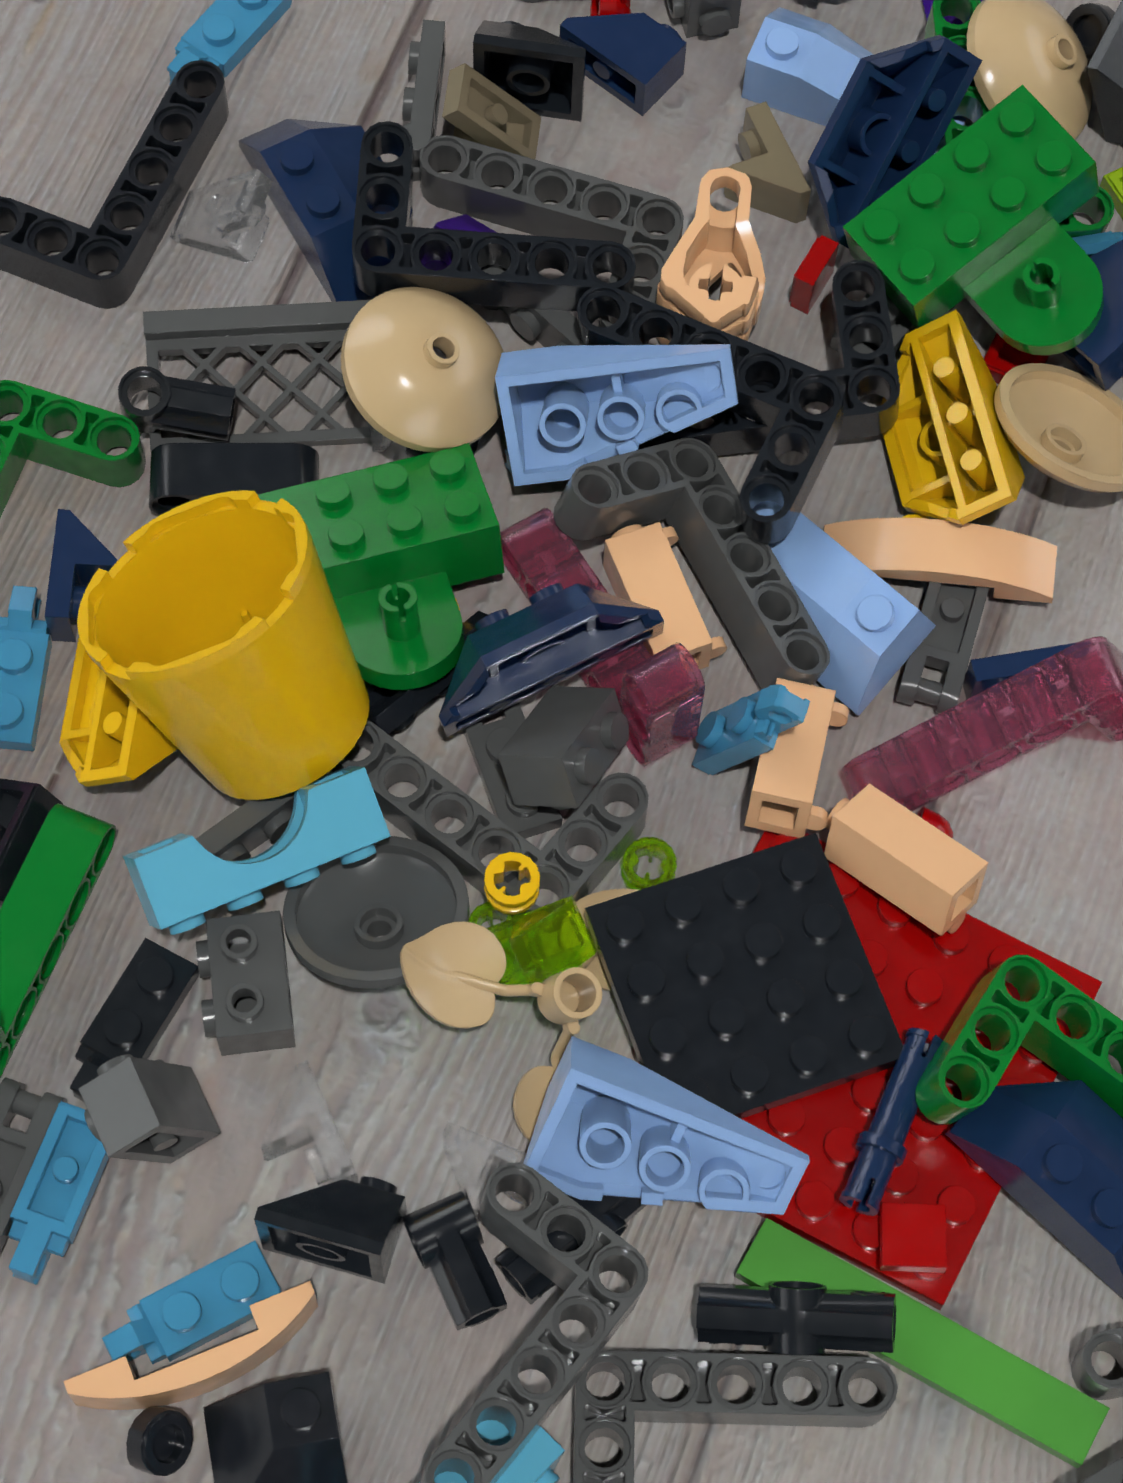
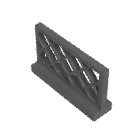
M370 300L143 312L147 366L160 371L159 356L184 355L197 366L186 380L199 382L207 375L220 386L236 388L235 400L258 418L244 434H229L228 441L188 434L186 437L163 438V431L160 429L150 433L151 452L155 447L167 443H299L307 446L381 443V433L370 424L369 427L344 428L330 416L349 394L343 380V375L327 360L342 347L345 333L351 321ZM312 348H324V349L321 351L320 354H318V353H317L316 351H314ZM298 349L312 362L291 383L272 367L270 363L283 350ZM255 351L267 352L261 357ZM241 352L255 365L234 386L218 373L213 366L226 353ZM197 354H210V355H209L205 360H203V359H202L199 355H197ZM319 369H322L342 386L322 409L300 391ZM262 372H265L285 390L265 412L243 394ZM148 390V407L151 409L160 402L161 397L156 392ZM292 397L315 415L301 431H286L272 419ZM322 423L330 428L316 430ZM265 426L273 431L259 433Z

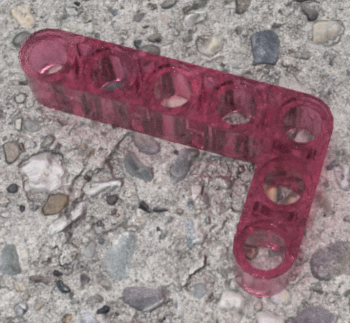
M544 507L500 531L504 565L528 601L536 592L556 583H561L564 589L579 583L608 593L572 539L558 528L553 513L548 508ZM676 642L653 656L650 655L644 644L641 643L578 674L586 687L615 688L621 711L626 716L629 725V740L625 745L642 766H648L695 739L698 735L705 682L694 658L681 643Z
M1098 636L1085 639L849 761L842 769L853 797L870 783L910 811H914L1087 722H1090L1113 741L1123 740V653L1106 637Z

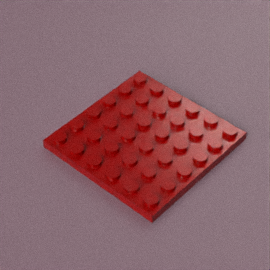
M764 831L753 853L798 838ZM819 839L822 849L825 851L826 842ZM827 859L902 1044H904L905 1035L909 1028L929 1031L925 1043L930 1044L934 1035L943 1040L978 982L1006 959L1015 955H1029L1039 960L1090 998L1095 999L1102 981L967 913L962 924L954 933L951 934L946 931L940 936ZM1005 981L1008 993L1020 1001L1017 989L1011 983ZM1057 1018L1060 1030L1071 1038L1068 1025L1063 1020ZM975 1028L978 1041L983 1047L991 1050L989 1038L982 1031ZM1020 1045L996 1086L1054 1082L1058 1072ZM894 1067L742 1118V1120L809 1155L810 1159L784 1215L756 1214L774 1221L820 1248L941 1310L1002 1187L945 1134L954 1123L949 1125L937 1124L929 1120L918 1107L903 1145L907 1150L906 1157L902 1165L894 1167L880 1205L882 1202L946 1204L947 1269L944 1273L880 1271L879 1212L874 1216L865 1215L855 1211L859 1203L858 1201L854 1200L852 1207L848 1208L839 1200L859 1154L855 1147L859 1135L863 1131L869 1130ZM945 1077L949 1093L953 1097L962 1100L959 1086L953 1080Z

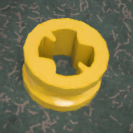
M507 852L495 857L490 861L485 870L484 892L487 901L494 909L503 914L516 915L527 911L534 905L539 896L540 874L537 865L530 857L517 852ZM505 872H518L519 881L525 877L528 879L529 883L521 884L519 895H506L505 886L499 890L496 888L495 884L504 882Z

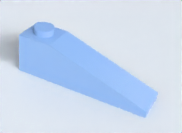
M779 7L765 17L746 59L742 98L759 104L766 101L771 108L826 126L860 59L874 54L831 24ZM959 115L953 117L956 123L964 126L966 118Z
M730 344L566 345L501 353L495 375L514 486L570 480L575 470L584 464L636 451L639 449V445L669 431L676 433L738 404Z
M764 501L755 505L752 510L759 515L771 516L779 512L782 507L775 502ZM800 512L787 537L777 543L768 545L828 647L830 662L817 681L827 689L836 690L835 697L859 716L936 625L882 578Z
M571 1036L547 1088L523 1164L536 1170L565 1194L580 1200L602 1201L604 1195L641 1198V1204L663 1206V1200L702 1203L706 1209L784 1215L810 1159L809 1155L634 1060Z

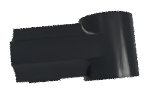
M139 366L129 370L121 378L118 386V398L121 414L131 419L141 433H153L161 429L228 441L234 415L236 388L167 377L155 368ZM143 390L156 392L161 397L160 402L155 407L147 410L138 409L130 403L132 397Z
M462 1191L402 1217L414 1250L423 1268H430L457 1331L467 1327H474L507 1309V1302L503 1291L481 1247L484 1240L479 1225Z

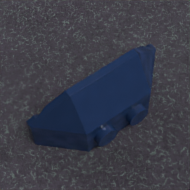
M941 35L860 59L808 160L832 240L849 249L843 226L934 155L983 60Z
M286 119L239 140V147L332 302L372 300L375 297L361 291L355 283L352 257L360 150L365 131L361 125ZM380 156L376 158L379 161H382ZM384 204L378 205L371 210L379 214H388L394 211L395 208ZM412 208L410 209L409 227H410V224H411V221H412V217H413V209H412ZM375 256L366 262L378 267L390 263L391 260L387 257Z
M556 583L533 594L529 598L531 605L516 613L509 615L507 609H502L485 616L475 623L474 626L477 631L467 635L439 714V719L446 736L448 737L662 634L664 620L659 610L579 583L566 589L563 588L561 583Z
M1082 1080L996 1086L983 1105L955 1122L945 1134L1123 1299V1118Z

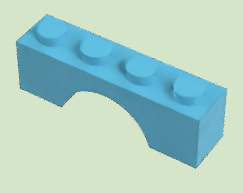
M348 766L294 791L293 811L287 828L274 845L255 857L236 861L223 860L207 851L193 836L180 833L127 854L123 858L149 926L160 930L168 927L170 934L175 935L202 925L206 922L203 913L223 904L227 905L228 911H234L262 900L264 897L261 889L282 880L286 888L311 881L321 875L318 869L319 865L340 858L342 865L365 859L377 852L374 843L391 836L365 767Z

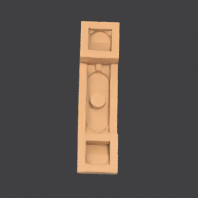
M870 518L824 525L825 533L879 577L994 588L993 598L1052 604L1057 546L1046 541L991 526L973 523L962 525L941 519Z
M311 1281L249 1305L258 1329L254 1332L139 1379H136L132 1366L126 1356L63 1381L66 1391L77 1406L107 1410L145 1409L151 1406H164L211 1392L255 1369L289 1342L305 1325L318 1307Z

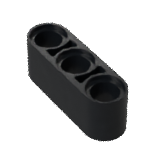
M299 443L162 444L155 447L151 452L149 508L153 513L160 516L184 503L216 493L248 490L256 491L258 495L319 480V454L311 446Z

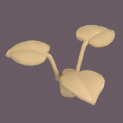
M622 888L599 891L574 902L562 915L556 937L560 949L567 956L576 960L571 968L548 977L543 983L534 982L532 984L511 985L498 983L506 970L505 951L491 931L476 923L452 922L441 925L420 938L404 944L401 949L400 964L402 974L411 995L429 1016L446 1026L469 1029L484 1025L493 1016L495 994L506 997H537L539 1009L544 1017L555 1024L563 1026V1031L551 1053L552 1067L537 1066L528 1070L518 1082L514 1093V1117L520 1131L529 1141H531L547 1088L571 1036L580 1031L578 1020L592 1015L599 1008L602 1001V990L612 991L584 917L585 908L638 891L637 889Z

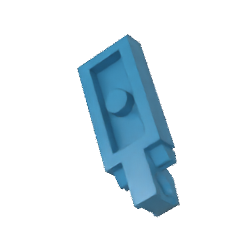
M215 0L181 37V40L175 47V54L177 56L167 67L170 81H173L176 73L182 66L191 61L198 60L209 61L215 64L226 78L291 7L292 0Z
M13 585L8 617H0V748L34 751L36 746L52 649V641L46 621L39 620L41 599L37 597V587Z
M777 684L770 685L752 695L742 697L726 707L710 712L702 720L697 730L696 742L699 743L692 766L708 775H715L773 750L779 733L804 722L810 701L806 698L801 699L789 692L785 686Z
M62 1101L58 1104L10 1215L13 1223L8 1236L10 1239L19 1241V1244L10 1262L9 1270H12L13 1277L35 1285L38 1284L51 1253L64 1257L69 1243L73 1244L109 1159L102 1142L92 1134L87 1126L84 1116L85 1109Z
M254 1240L139 1300V1304L126 1311L131 1322L104 1336L102 1340L112 1361L126 1356L130 1362L147 1353L152 1364L166 1358L171 1362L253 1319L249 1305L281 1293V1290Z

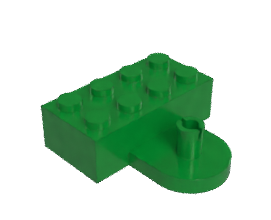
M1023 84L843 226L851 256L855 260L872 263L881 271L886 295L916 328L943 316L966 298L998 335L1012 347L1034 355H1053L1070 350L1082 343L1093 332L1103 312L1104 293L1100 272L1093 260L1059 224L1099 193L1096 162Z
M469 443L451 449L430 452L258 494L260 500L277 503L282 498L288 501L304 519L312 536L363 680L380 688L409 690L434 683L454 668L460 658L465 640L461 613L451 586L505 573L499 522Z

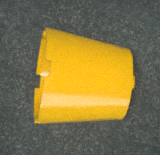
M248 490L216 493L189 501L161 514L124 540L123 543L128 551L109 571L98 568L85 589L78 610L77 627L83 647L95 664L216 789L230 797L244 800H263L283 796L297 791L299 788L305 787L324 776L339 764L355 746L366 726L369 715L368 692L310 531L300 513L288 501L282 498L277 503L260 500L256 491Z

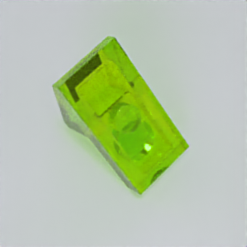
M572 895L486 928L496 936L506 954V970L498 982L502 984L543 983L545 979L554 974L580 966L595 955L597 951Z

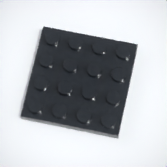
M816 833L585 908V920L639 1063L741 1119L892 1068L898 1060L903 1047L902 1041Z

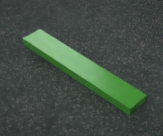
M768 1218L762 1224L736 1272L735 1278L750 1286L768 1287V1284L771 1282L804 1281L826 1285L827 1290L867 1291L896 1294L897 1312L894 1352L869 1353L1077 1469L1082 1466L1110 1409Z

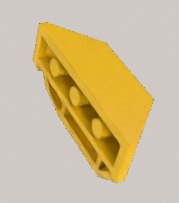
M955 309L905 334L900 347L902 355L897 362L900 382L898 419L891 429L882 434L902 506L908 512L964 525L1016 501L1025 476L1017 450L1004 434L995 410L994 395L997 384L961 314ZM884 397L880 405H883L887 401Z
M78 638L59 743L68 762L76 771L75 776L78 782L86 787L135 780L178 748L95 664L83 647L80 638Z

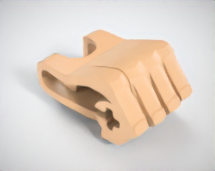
M729 167L711 169L702 177L700 182L695 218L662 267L661 280L657 288L656 304L748 341L753 325L755 326L759 319L766 279L761 253L749 223L752 186L750 178L743 172ZM724 187L734 191L739 200L738 206L735 209L726 212L715 209L710 203V195L715 190ZM722 276L719 300L708 299L709 287ZM656 337L662 345L670 343L666 338Z

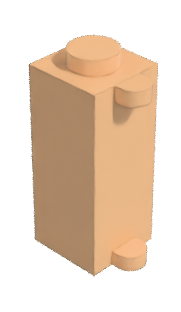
M660 522L645 527L634 524L618 530L611 538L605 540L603 567L615 595L659 610L664 620L662 634L637 645L654 685L709 667L710 659L718 657L727 651L723 637H710L671 546L679 540L675 528L672 526L662 528Z
M777 678L776 685L781 684L785 686L789 692L801 699H808L810 704L804 722L779 733L774 749L760 755L744 826L801 838L805 836L806 829L818 831L826 827L828 812L824 808L812 804L829 725L834 727L846 725L849 709L844 704L834 702L836 690Z
M870 783L851 800L847 798L840 800L830 812L826 824L829 834L824 851L828 860L938 935L942 936L946 931L952 934L960 927L966 912L977 903L989 862Z

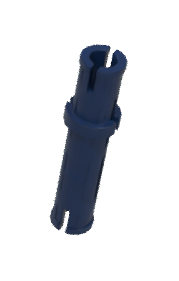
M909 1028L907 1030L902 1050L895 1063L869 1130L863 1131L859 1135L855 1145L859 1154L845 1189L839 1197L840 1202L848 1208L852 1207L854 1200L858 1201L856 1212L871 1216L878 1214L880 1202L894 1167H899L904 1162L907 1150L903 1145L918 1110L915 1089L920 1077L943 1041L940 1037L934 1035L930 1044L925 1043L929 1031L919 1028Z

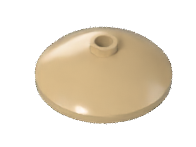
M983 0L976 7L969 21L967 51L983 60L973 79L985 105L991 110L1023 84L1075 139L1086 126L1093 96L1087 70L1088 59L1076 33L1066 19L1044 0Z
M397 288L384 292L370 300L351 321L341 348L343 380L347 392L360 414L374 429L391 441L423 452H436L467 443L472 444L494 425L501 414L495 375L501 353L504 351L498 338L486 321L464 302L449 294L429 288ZM433 347L441 350L447 359L437 356Z
M1028 363L1009 370L996 388L994 405L1001 428L1014 448L1044 475L1068 486L1096 493L1123 491V401L1110 390L1105 391L1092 379L1064 367L1044 363Z

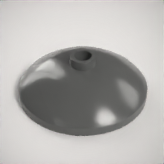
M391 836L374 843L377 851L375 854L346 865H342L340 858L334 859L318 866L321 875L317 878L290 887L284 901L283 922L288 943L296 957L313 973L340 985L370 989L404 984L405 980L400 964V952L404 944L420 938L441 925L469 921L470 905L465 881L457 867L445 855L433 847L416 840Z

